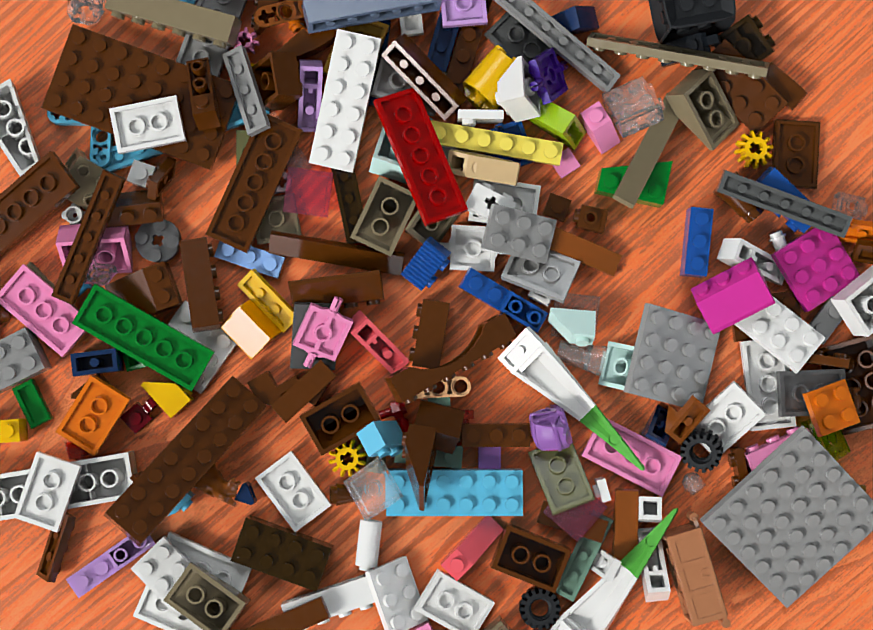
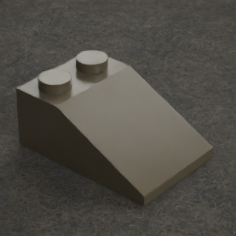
M705 69L692 70L666 95L675 115L709 150H714L740 124L713 71Z
M379 176L350 238L391 257L416 205L410 190Z
M190 562L163 601L202 630H230L250 602V599L233 586Z

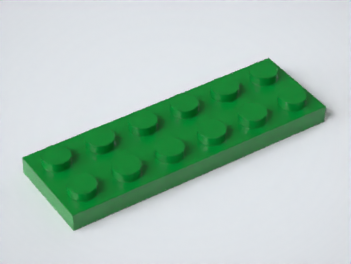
M94 284L72 322L75 326L190 391H193L215 353L212 349L98 284Z

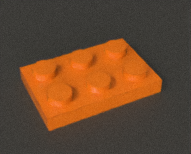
M92 374L57 428L56 433L95 456L130 402L131 397Z

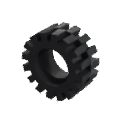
M701 428V431L694 429L693 433H690L682 442L680 455L683 457L682 461L684 464L688 463L687 467L689 469L694 467L695 472H698L699 469H702V473H705L707 469L711 471L721 461L723 443L722 440H718L719 436L717 434L712 435V430L709 429V432H705V428ZM698 443H704L710 448L711 453L707 457H698L695 455L693 447Z
M537 586L531 590L529 588L525 594L523 593L522 599L519 602L521 617L533 629L538 628V630H542L545 627L548 629L560 617V602L553 592ZM538 599L546 601L549 606L547 613L543 616H536L531 611L532 603Z

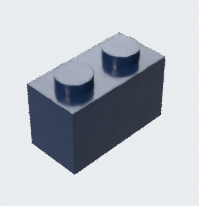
M116 348L70 354L73 377L124 371L122 353Z

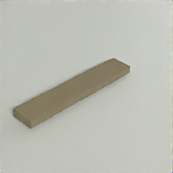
M666 95L612 197L631 209L635 206L679 120L672 110Z

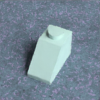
M550 307L548 322L569 343L581 347L593 344L596 311Z

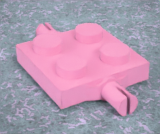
M334 296L330 308L310 303L293 340L294 346L304 349L308 353L303 363L305 367L308 366L311 369L316 357L327 358L335 362L353 324V319L338 312L343 302V299L340 297L338 299L337 296Z

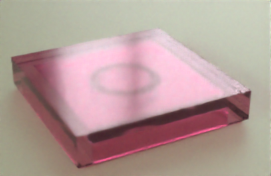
M288 167L283 212L328 218L334 173Z
M595 497V500L554 516L548 505L543 513L579 542L605 512L607 506Z

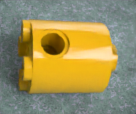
M496 45L463 81L468 101L479 110L500 109L501 105L497 104L495 93L498 92L497 82L516 59L515 57L509 58L505 50L499 45Z

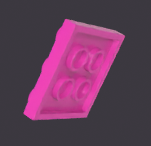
M815 227L771 254L804 312L811 311L860 276L839 238L834 234Z

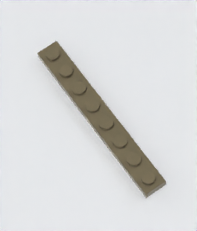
M592 32L587 37L586 46L592 47L595 51H605L607 49L613 50L618 55L636 54V57L640 59L653 57L658 58V61L663 63L675 61L680 62V65L685 67L698 65L703 66V69L708 71L721 69L731 75L744 73L754 79L766 77L770 62Z

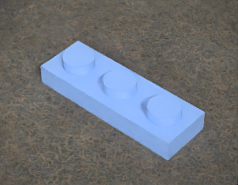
M219 241L214 255L218 259L250 270L255 268L257 272L276 279L279 278L286 259L251 246L247 254Z

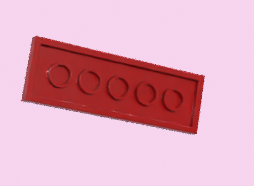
M409 88L375 99L373 102L424 225L428 226L465 213L468 210L420 95L413 88Z

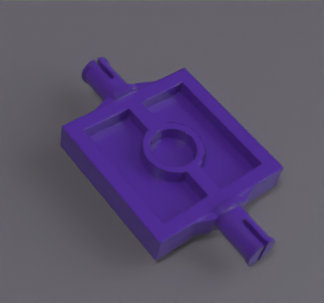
M553 48L544 50L528 61L529 73L534 78V81L529 85L530 87L533 86L530 89L537 91L543 105L551 103L568 90L563 73L568 68V65H565L567 62L564 60L559 62Z

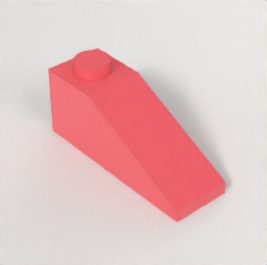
M360 310L351 317L353 324L349 332L391 374L410 362Z
M485 516L441 560V566L458 581L504 529L491 516Z

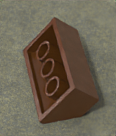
M380 270L288 281L293 308L294 302L332 303L334 296H337L338 299L339 297L343 299L341 305H344V308L358 307L357 303L366 302L367 306L380 304V300L384 299Z

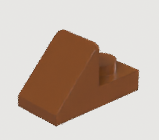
M693 395L679 411H676L669 405L665 432L679 444H682L710 412V409Z

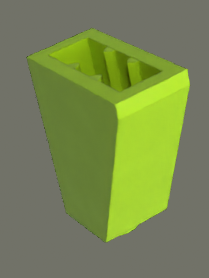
M540 98L541 116L528 119V121L564 143L570 149L575 150L587 133L576 115L552 102L543 105Z

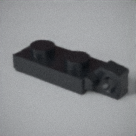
M707 32L662 44L711 52L710 47L722 43L720 35L713 34L707 36ZM671 61V63H663V62H661V66L664 68V67H668V66H671V65L678 64V63H680V62H675V61Z

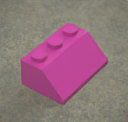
M752 257L691 288L696 304L713 335L775 304L765 278Z

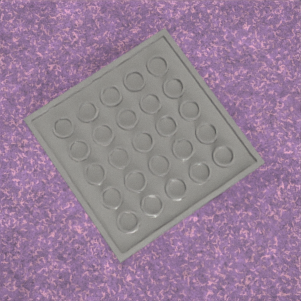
M802 425L699 520L788 608L873 531V500Z

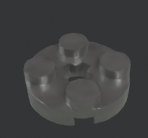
M163 219V222L142 224L135 234L136 248L146 260L155 263L168 262L179 252L181 234L178 228L170 221ZM156 235L164 237L162 239V246L153 244Z

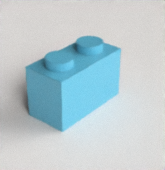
M396 420L373 421L356 433L369 457L379 456V458H383L389 455L395 457L403 451V432Z

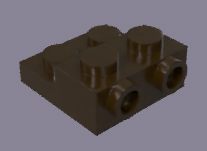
M748 14L720 34L721 42L727 39L747 59L762 61L775 52L773 47L776 43L769 34L766 36L760 29L763 27V24L757 16L752 18Z

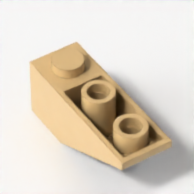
M462 149L449 150L447 161L453 174L517 186L521 163Z

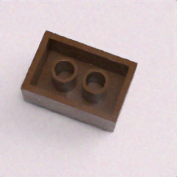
M506 522L490 566L492 569L556 593L572 550L568 546Z

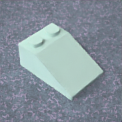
M382 127L369 172L407 184L384 127Z

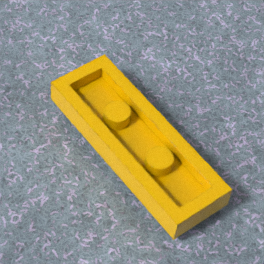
M255 268L250 270L237 286L285 333L293 325L294 309Z

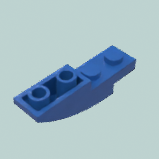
M470 267L458 286L478 300L501 313H505L506 316L526 327H530L537 333L549 314Z

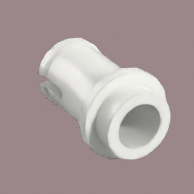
M782 230L769 234V242H772L775 251L787 244L784 237L786 233H783Z

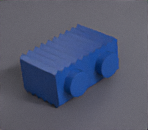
M430 236L400 275L421 291L426 286L430 288L437 280L435 276L437 271L441 270L443 272L450 263V260L447 258L451 252Z

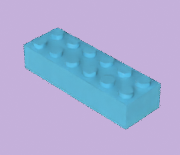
M387 468L386 516H523V470L521 468H433L425 509L421 511L419 510L406 468Z

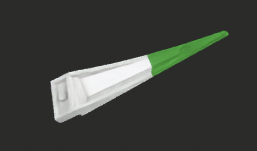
M530 327L525 328L498 359L513 375L563 408L637 468L644 471L645 466L549 344L544 342Z
M678 508L673 509L621 560L620 572L613 579L612 583L603 578L598 581L557 619L550 630H608L673 521Z

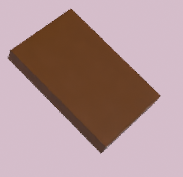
M776 119L774 120L772 167L776 168L796 188L817 189L820 122Z

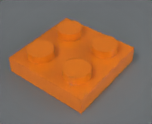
M845 379L802 394L817 437H823L860 423Z

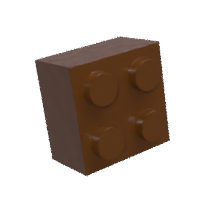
M271 51L252 67L265 110H284L303 96V84L300 82L299 62L296 59L295 52Z

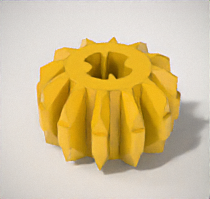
M752 130L748 135L742 134L740 136L742 141H736L735 143L740 149H736L734 154L741 155L737 162L740 163L745 160V168L752 164L753 169H757L759 164L764 166L767 164L766 159L772 158V154L768 151L773 149V145L766 144L770 141L769 137L764 140L762 139L763 132H759L756 135ZM755 146L757 151L752 154L750 149Z
M353 439L350 441L349 446L345 442L342 444L343 448L341 446L335 448L338 452L329 451L331 456L336 457L328 461L329 464L337 463L332 471L336 472L341 468V477L345 475L346 470H348L349 477H353V468L357 473L361 472L357 464L366 465V462L359 458L365 457L367 454L366 452L358 453L363 446L359 444L355 449L353 447L355 440ZM347 452L351 453L350 457L354 458L348 464L343 462L345 459H342V455H346Z

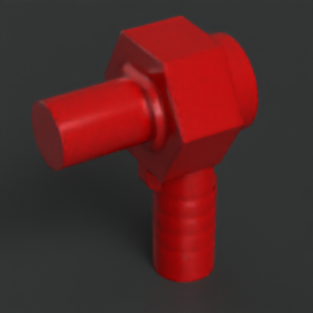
M396 400L389 402V408L378 411L381 420L394 416L395 420L400 423L402 431L408 432L409 422L404 417V414L407 413L404 402L397 403Z

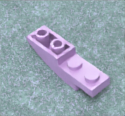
M127 536L68 577L66 581L77 597L80 598L155 545V542L149 536L139 547Z

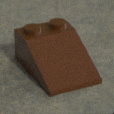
M165 261L140 269L105 285L108 291L152 316L179 307L183 303L169 263Z
M409 423L408 432H403L402 458L406 460V470L419 510L424 511L437 454V428Z

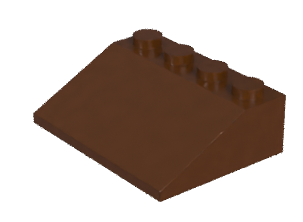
M873 333L869 337L858 336L817 349L824 351V356L833 357L834 353L848 355L847 359L854 361L852 370L845 369L848 388H860V391H858V394L861 396V407H859L861 413L858 414L860 423L842 429L843 434L848 435L872 429ZM821 365L822 370H825V369H842V368H836V367H829V366H822V365Z

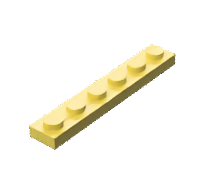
M431 120L441 146L560 166L564 144L562 142Z

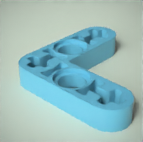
M47 111L49 120L55 125L88 126L63 116H59V119L54 116L55 113ZM91 127L90 161L102 168H107L112 161L111 147H113V135L108 133L106 141L98 142L96 136L101 130ZM96 146L102 148V154L106 157L100 164L95 156L101 150L96 148Z

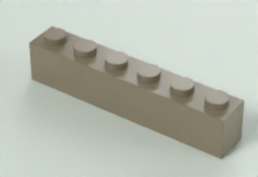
M106 0L104 7L112 12L111 16L124 20L125 17L131 18V22L142 26L146 22L152 24V28L160 31H165V28L172 30L173 34L185 37V34L192 35V39L202 43H205L206 40L213 41V45L226 49V46L235 47L242 21L236 16L179 0Z

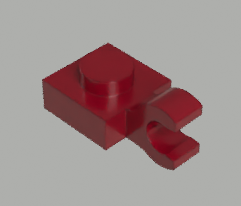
M152 397L143 406L136 402L120 418L137 434L154 419L149 413L158 404Z

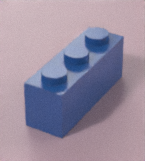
M769 167L756 180L759 183L808 200L774 167ZM783 216L787 220L785 224L793 232L798 230L805 233L811 227Z
M690 207L686 210L680 276L707 277L714 209Z

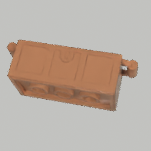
M689 511L686 517L690 523L668 529L661 539L685 619L694 627L718 620L719 624L724 628H728L731 622L727 618L728 613L702 528L698 522L699 516L695 512Z

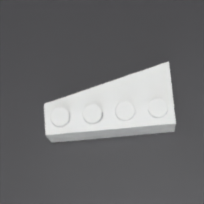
M8 79L0 84V147L21 177L40 160V156L16 87L11 79Z

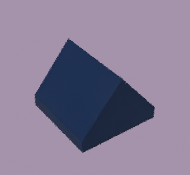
M247 481L242 484L234 500L253 505L257 502V498L251 483Z

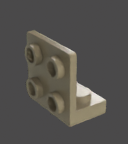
M76 148L64 166L80 188L69 196L67 200L87 210L103 168L88 160L85 153Z

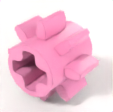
M245 27L244 31L239 32L236 41L237 45L234 48L242 45L241 42L248 38L249 42H246L244 47L247 53L252 52L255 54V46L260 45L259 41L253 40L257 36L256 32L250 34L248 28Z

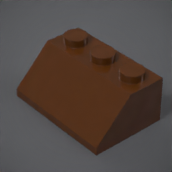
M360 381L299 416L321 456L356 437V433L371 422L381 421Z

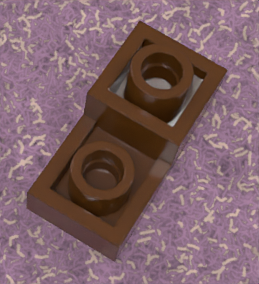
M772 62L770 63L767 76L764 78L789 102L786 106L793 111L808 93Z

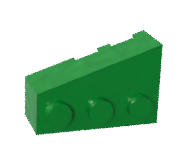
M673 161L656 163L636 203L657 208L663 206ZM628 166L602 168L598 173L594 194L612 198Z

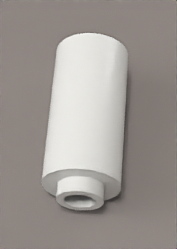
M360 519L355 565L359 566V570L369 571L378 567L382 521Z

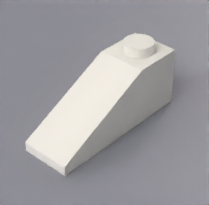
M742 238L723 239L717 256L719 261L733 267L752 257L766 281L777 285L783 284L784 277L771 254Z
M655 527L638 529V544ZM662 540L641 573L645 602L668 600L671 592Z

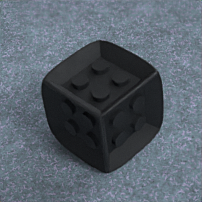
M648 0L654 30L660 44L696 33L707 32V36L718 34L729 29L736 19L735 0Z

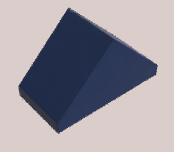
M573 6L551 16L573 35L599 29L594 6Z
M657 405L641 435L660 446L666 447L670 438L665 432L668 410Z

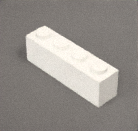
M363 574L283 601L281 608L285 612L322 596L331 617L338 615L339 618L352 614L351 610L360 608L362 611L373 607L375 601L366 575ZM330 618L318 623L317 625L329 622Z

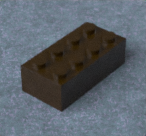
M248 515L244 521L230 561L317 591L333 544Z

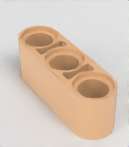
M455 376L446 382L441 380L445 385L442 393L436 394L433 391L425 393L422 391L417 395V399L462 397L469 393L471 384L467 378ZM464 380L467 383L466 391L458 393L454 389L455 382Z

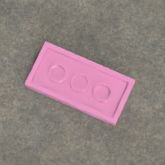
M23 264L0 290V304L61 357H65L86 333L83 329L72 324L79 310L74 305L52 297L54 288L27 265Z
M608 419L645 466V470L642 471L592 432L581 456L663 497L682 459L680 455Z

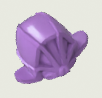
M554 404L550 405V408L545 407V409L530 413V431L534 443L539 450L562 451V449L570 447L573 440L563 408Z

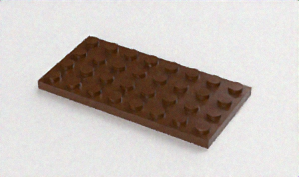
M73 24L41 108L114 135L109 112L110 108L176 95L179 101L186 141L151 149L212 171L237 100L231 81L212 75L219 106L221 127L199 131L192 115L186 65Z

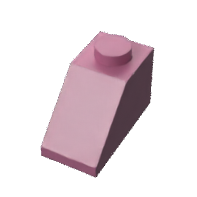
M599 101L581 112L577 117L601 155L620 143L612 120Z

